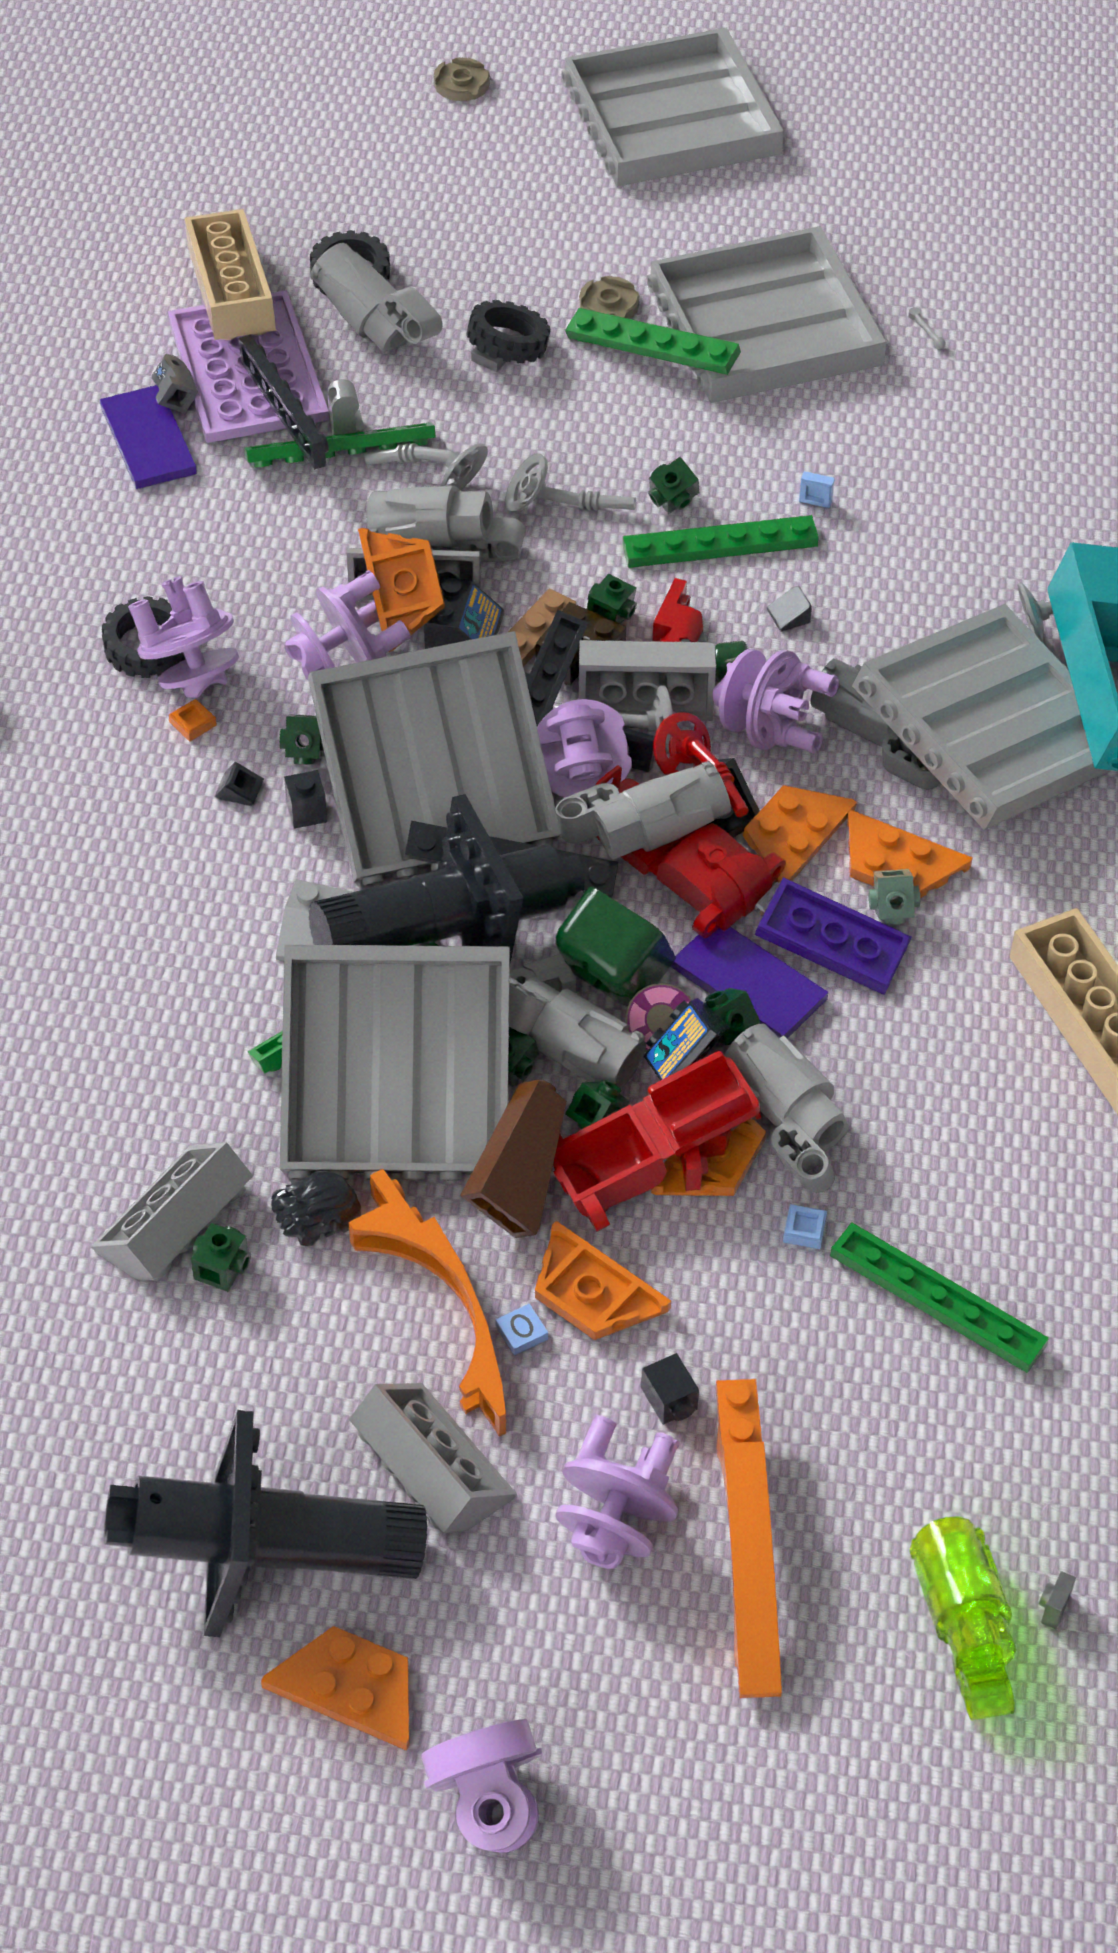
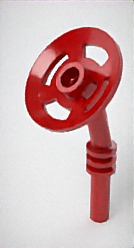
M686 712L674 713L666 717L655 733L653 744L655 760L660 770L665 775L679 772L676 768L680 763H693V767L707 761L711 762L723 780L731 808L737 817L746 815L749 810L733 784V775L724 762H720L711 753L710 737L704 723L695 715ZM682 721L691 722L694 724V730H680L677 723ZM668 734L671 736L669 740V758L666 754V739Z

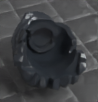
M328 1171L314 1172L303 1180L297 1181L292 1185H286L285 1189L274 1191L271 1197V1209L273 1213L277 1214V1223H282L280 1228L284 1230L283 1235L290 1238L297 1237L302 1246H313L320 1238V1234L324 1232V1236L329 1237L335 1233L349 1231V1222L361 1216L362 1207L354 1189L343 1176Z

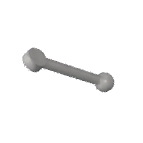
M910 308L908 317L916 320L933 339L935 348L943 349L946 345L945 339L938 337L920 316V309Z

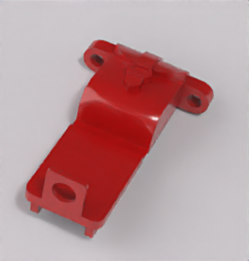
M617 765L600 778L595 786L607 783L613 778L611 784L618 788L619 793H622L639 785V783L630 778L621 781L622 767ZM714 823L702 826L682 836L680 839L650 852L640 848L621 856L622 859L643 875L649 872L653 873L661 883L699 911V915L693 922L692 930L704 939L708 938L719 928L725 932L742 916L746 917L755 909V905L771 892L772 883L781 875L786 866V861L775 852L770 853L764 859L759 855L751 854L732 836Z
M717 1051L649 1086L647 1089L649 1095L644 1097L643 1101L633 1106L628 1105L564 1139L561 1134L559 1135L553 1163L555 1171L553 1172L564 1192L571 1197L578 1211L590 1220L596 1232L610 1226V1222L605 1214L609 1207L647 1192L663 1181L667 1173L663 1160L674 1154L679 1156L753 1117L757 1120L761 1118L758 1099L734 1061L729 1057H725L722 1051Z

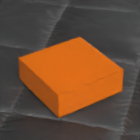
M196 698L169 714V722L189 742L217 726L216 717Z

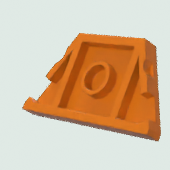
M359 528L358 532L367 571L370 570L380 585L378 590L373 591V597L381 631L401 620L411 636L445 607L431 544L428 540L418 538L407 539L398 534L388 533L386 535L371 532L367 528Z
M783 785L749 822L743 833V837L750 848L755 850L757 855L763 859L770 853L775 852L786 861L783 872L775 881L774 886L776 889L783 877L791 881L796 878L846 821L850 809L855 810L857 801Z
M850 809L848 812V851L850 854L849 873L851 878L874 886V871L909 869L913 875V886H919L921 899L927 895L928 891L938 889L948 883L951 875L960 870L965 873L971 868L973 857Z
M752 1119L739 1124L736 1129L731 1131L730 1141L725 1154L707 1157L708 1174L702 1175L701 1190L685 1191L680 1156L672 1155L664 1162L667 1173L663 1181L651 1189V1193L654 1195L734 1196L765 1142L766 1131Z
M558 1221L552 1224L549 1244L542 1261V1270L535 1287V1298L593 1340L660 1316L671 1309L672 1301Z
M332 1626L265 1674L261 1680L263 1689L406 1751L409 1747L408 1657Z

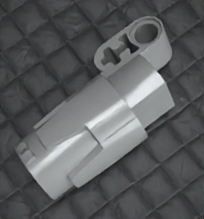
M345 243L336 244L324 252L311 270V278L325 292L326 296L340 312V315L361 337H369L383 353L405 345L408 341L413 344L439 335L442 331L441 316L416 289L408 287L396 291L380 273Z
M422 486L390 489L388 491L371 492L367 504V528L371 532L386 535L393 533L407 539L418 538L428 540L431 547L460 546V551H481V562H509L516 560L520 555L526 533L524 524L517 519L493 518L492 501L487 491L460 492L456 486Z
M707 761L693 768L691 767L661 778L651 779L622 793H619L618 788L612 784H598L564 798L556 805L555 810L562 839L568 843H580L599 835L608 855L612 859H616L640 848L650 852L674 842L715 819L729 814L731 804L719 772L711 762Z
M509 977V1027L535 1039L538 1051L589 1082L608 1080L616 1084L620 1089L628 1083L637 1070L646 1050L645 1037L641 1032H628L629 1025L568 988L559 992L535 977L529 978L523 985Z
M756 1024L749 1027L731 1043L725 1053V1057H729L734 1061L758 1099L760 1111L777 1127L772 1133L771 1141L781 1163L806 1189L815 1193L824 1192L833 1185L835 1180V1172L825 1151L836 1145L849 1130L843 1112L831 1101L834 1095V1085L784 1035L779 1038L765 1024ZM788 1144L798 1145L801 1153L797 1156L796 1152ZM823 1166V1169L818 1174H807L812 1167Z

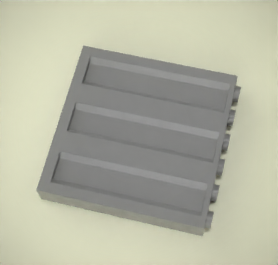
M727 27L565 58V70L561 71L563 86L565 88L568 87L571 102L573 105H577L580 120L586 123L590 140H594L596 143L598 157H603L607 175H612L617 187L782 155L784 130Z
M821 226L651 261V274L647 275L648 289L650 293H654L657 297L659 311L665 313L668 328L739 343L741 353L728 375L688 366L691 372H695L701 392L705 391L710 403L884 365L886 340Z
M1006 604L864 662L852 685L984 830L1111 771L1095 769L1069 670Z
M515 631L310 672L308 676L309 686L353 882L362 880L364 886L383 882V875L397 873L398 878H405L417 875V868L430 865L432 871L438 870V864L404 858L410 824L412 820L447 827L446 815L450 813L451 801L454 796L466 794L489 836L537 846L545 844L552 846V840L561 835Z
M284 945L280 1170L284 1173H289V1179H305L311 1173L328 1171L343 1176L345 1180L349 1179V1173H364V1179L370 1180V1175L381 1169H384L386 1173L402 1174V1180L414 1181L424 1180V1174H439V1180L460 1181L462 1180V1174H472L508 1105L510 948L481 946Z

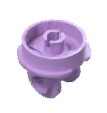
M573 700L551 710L537 727L551 791L554 794L566 798L595 786L600 778L617 765L622 767L621 781L627 778L632 768V759L629 756V746L623 731L625 724L622 716L616 710L595 700ZM613 778L610 779L607 783L611 784Z
M526 1719L513 1720L485 1727L455 1737L424 1751L421 1757L428 1780L424 1781L426 1789L431 1788V1790L436 1792L458 1787L460 1797L456 1807V1820L466 1840L483 1850L499 1853L512 1852L523 1847L532 1838L539 1819L537 1802L531 1791L519 1782L515 1768L541 1757L542 1751L541 1748H536L529 1722ZM501 1803L504 1808V1815L502 1820L495 1825L492 1821V1811L496 1805Z

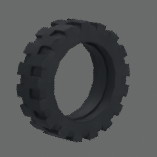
M348 230L347 233L342 234L340 231L335 232L331 237H323L320 243H316L313 246V252H310V273L314 264L324 252L336 244L345 243L363 259L370 261L373 264L372 267L386 280L390 279V254L387 252V246L385 243H380L378 237H370L369 233L362 231L361 233H355L354 230ZM313 280V285L316 288H320L319 285ZM320 288V292L326 295L325 292Z
M492 300L490 303L483 301L481 305L476 304L471 311L466 336L470 338L469 342L472 345L477 346V350L482 353H488L492 358H502L503 361L510 363L511 360L517 363H525V361L531 363L535 362L537 358L541 359L543 357L550 337L551 327L547 325L548 321L545 318L540 317L538 312L530 311L524 305H514V302L511 301L503 303L500 300ZM493 327L508 328L524 336L509 335Z
M144 597L149 602L157 625L164 624L171 617L170 612L172 608L168 600L164 598L153 600V597ZM133 598L128 600V603L125 605L122 603L117 605L113 613L109 612L105 618L106 623L102 624L104 653L106 654L107 661L109 663L113 662V667L117 671L121 672L123 670L126 672V675L131 677L141 675V678H150V675L155 674L159 677L170 667L186 660L183 652L158 659L140 658L137 650L125 646L120 641L127 631L136 627L128 606L140 600Z

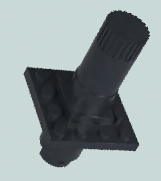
M466 794L454 796L451 801L450 813L446 815L447 831L446 837L442 839L443 855L442 861L438 863V870L414 875L410 879L311 902L308 918L312 941L314 945L412 946L459 936L462 940V946L509 947L511 964L519 921L564 910L567 902L581 899L585 890L582 865L577 855L560 858L556 850L549 844L499 855Z
M237 1410L212 1482L137 1475L134 1487L110 1485L104 1520V1545L127 1547L128 1555L207 1562L204 1636L220 1637L225 1623L232 1622L234 1605L240 1602L242 1585L246 1586L251 1566L296 1570L297 1568L418 1579L424 1563L427 1539V1512L424 1505L306 1494L303 1491L261 1487L262 1470H259L258 1465H252L253 1453L258 1452L260 1429L253 1428L254 1411Z

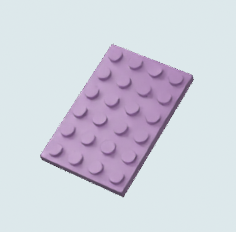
M287 290L273 292L271 295L276 331H270L263 335L251 334L257 345L263 346L267 359L270 363L274 362L280 378L288 382L294 398L298 397L300 399L305 414L307 416L311 415L314 423L329 421V411ZM205 305L168 311V319L180 359L190 370L198 389V394L193 401L206 443L286 429L241 363L239 338L243 336H238L232 340H215Z

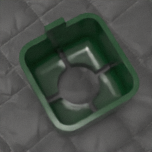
M593 887L587 889L559 927L555 936L557 949L575 976L627 1007L638 991L651 984H658L676 960L672 948L659 928Z

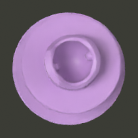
M370 570L345 586L341 584L333 590L321 586L316 590L321 607L333 627L331 631L318 638L307 621L298 612L290 616L297 635L285 642V649L290 658L302 663V670L306 680H308L310 672L335 667L328 652L342 643L358 663L386 657L387 652L411 638L408 629L401 620L377 635L370 634L367 628L379 621L377 612L374 613L376 609L374 600L361 609L355 610L354 607H356L357 601L380 588L376 577Z
M177 576L174 577V581L168 579L162 583L172 608L170 612L171 617L164 624L157 625L149 602L146 599L134 602L128 608L139 632L138 637L141 643L137 652L140 658L158 659L181 652L185 655L186 660L170 667L159 676L160 686L164 689L182 687L185 697L195 699L199 698L211 684L220 683L225 685L227 677L224 671L239 659L238 652L234 648H220L201 653L199 648L200 645L228 630L233 625L234 619L231 613L212 607L203 581H197L185 587L182 577Z
M747 649L739 654L733 663L727 664V673L713 688L712 694L714 704L719 707V717L723 727L732 732H740L746 728L748 739L755 748L768 750L775 745L782 747L790 745L815 754L822 745V734L797 727L795 720L804 721L807 713L799 711L800 709L809 710V701L803 699L804 691L809 689L832 697L838 690L839 679L835 675L811 669L809 665L801 663L797 654L792 651L780 650L766 661L761 651Z
M595 1415L577 1458L574 1461L567 1462L562 1473L574 1487L603 1503V1508L601 1512L574 1505H561L558 1507L555 1517L564 1527L573 1532L572 1546L580 1549L584 1560L599 1567L614 1569L620 1564L624 1555L648 1557L653 1549V1545L648 1538L634 1528L619 1521L623 1512L660 1522H670L676 1519L678 1508L675 1505L674 1499L665 1491L669 1480L666 1474L680 1442L673 1440L674 1438L667 1434L658 1432L654 1436L655 1439L651 1449L642 1447L635 1467L621 1465L607 1460L604 1456L616 1428V1422L607 1417Z

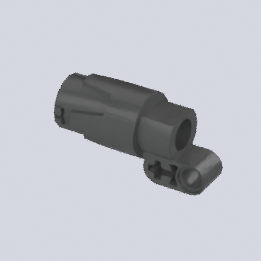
M838 659L829 661L822 672L838 677V690L832 697L812 691L811 706L825 713L826 719L882 747L883 766L889 773L921 789L936 788L941 782L930 770L921 769L925 765L852 686L862 666L857 664L853 667Z

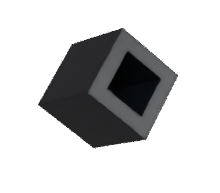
M318 770L284 776L286 804L293 828L326 823V796Z
M677 1353L642 1368L641 1389L662 1425L673 1420L682 1421L691 1416L695 1410H698L699 1388Z

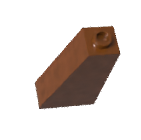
M540 1079L520 1083L517 1086L460 1194L463 1199L514 1238L533 1236L539 1230L567 1102L556 1093V1088L552 1084Z

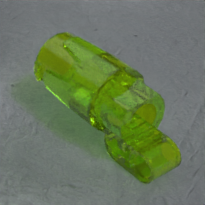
M959 1516L944 1517L925 1525L916 1534L915 1538L912 1539L909 1550L911 1558L915 1559L914 1567L937 1637L946 1644H949L955 1677L970 1720L1014 1714V1695L1005 1666L1014 1658L1016 1653L1015 1643L1009 1629V1623L1012 1618L1011 1606L988 1544L985 1545L986 1539L983 1530L980 1527L976 1528L975 1524L969 1519Z

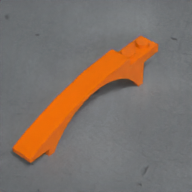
M381 1169L370 1175L371 1196L378 1205V1208L349 1222L350 1243L355 1251L386 1253L415 1262L441 1278L459 1297L471 1319L476 1337L471 1363L459 1385V1390L463 1394L460 1400V1407L465 1414L480 1408L500 1437L506 1434V1409L502 1380L488 1323L465 1267L435 1217L423 1221L418 1209L415 1206L410 1208L405 1201V1194L400 1183L396 1179L391 1181L385 1170Z
M756 1379L716 1380L719 1423L716 1450L724 1478L729 1520L734 1603L735 1667H737L739 1698L781 1697V1667L772 1530Z

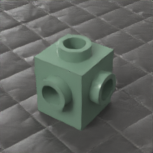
M910 870L874 871V888L868 889L870 910H875L879 920H885L886 924H902L906 922V918H915L914 907H920L919 886H913V875Z

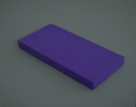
M157 385L99 399L100 407L135 489L197 474L196 465L171 409L158 405L156 395L159 392V387Z
M784 877L754 934L885 995L912 936Z
M729 927L725 932L719 928L705 939L698 934L676 955V960L671 965V968L709 994L728 988L747 991L761 1022L760 1024L768 1026L779 1038L784 1035L788 1039L828 1000V991L732 927Z

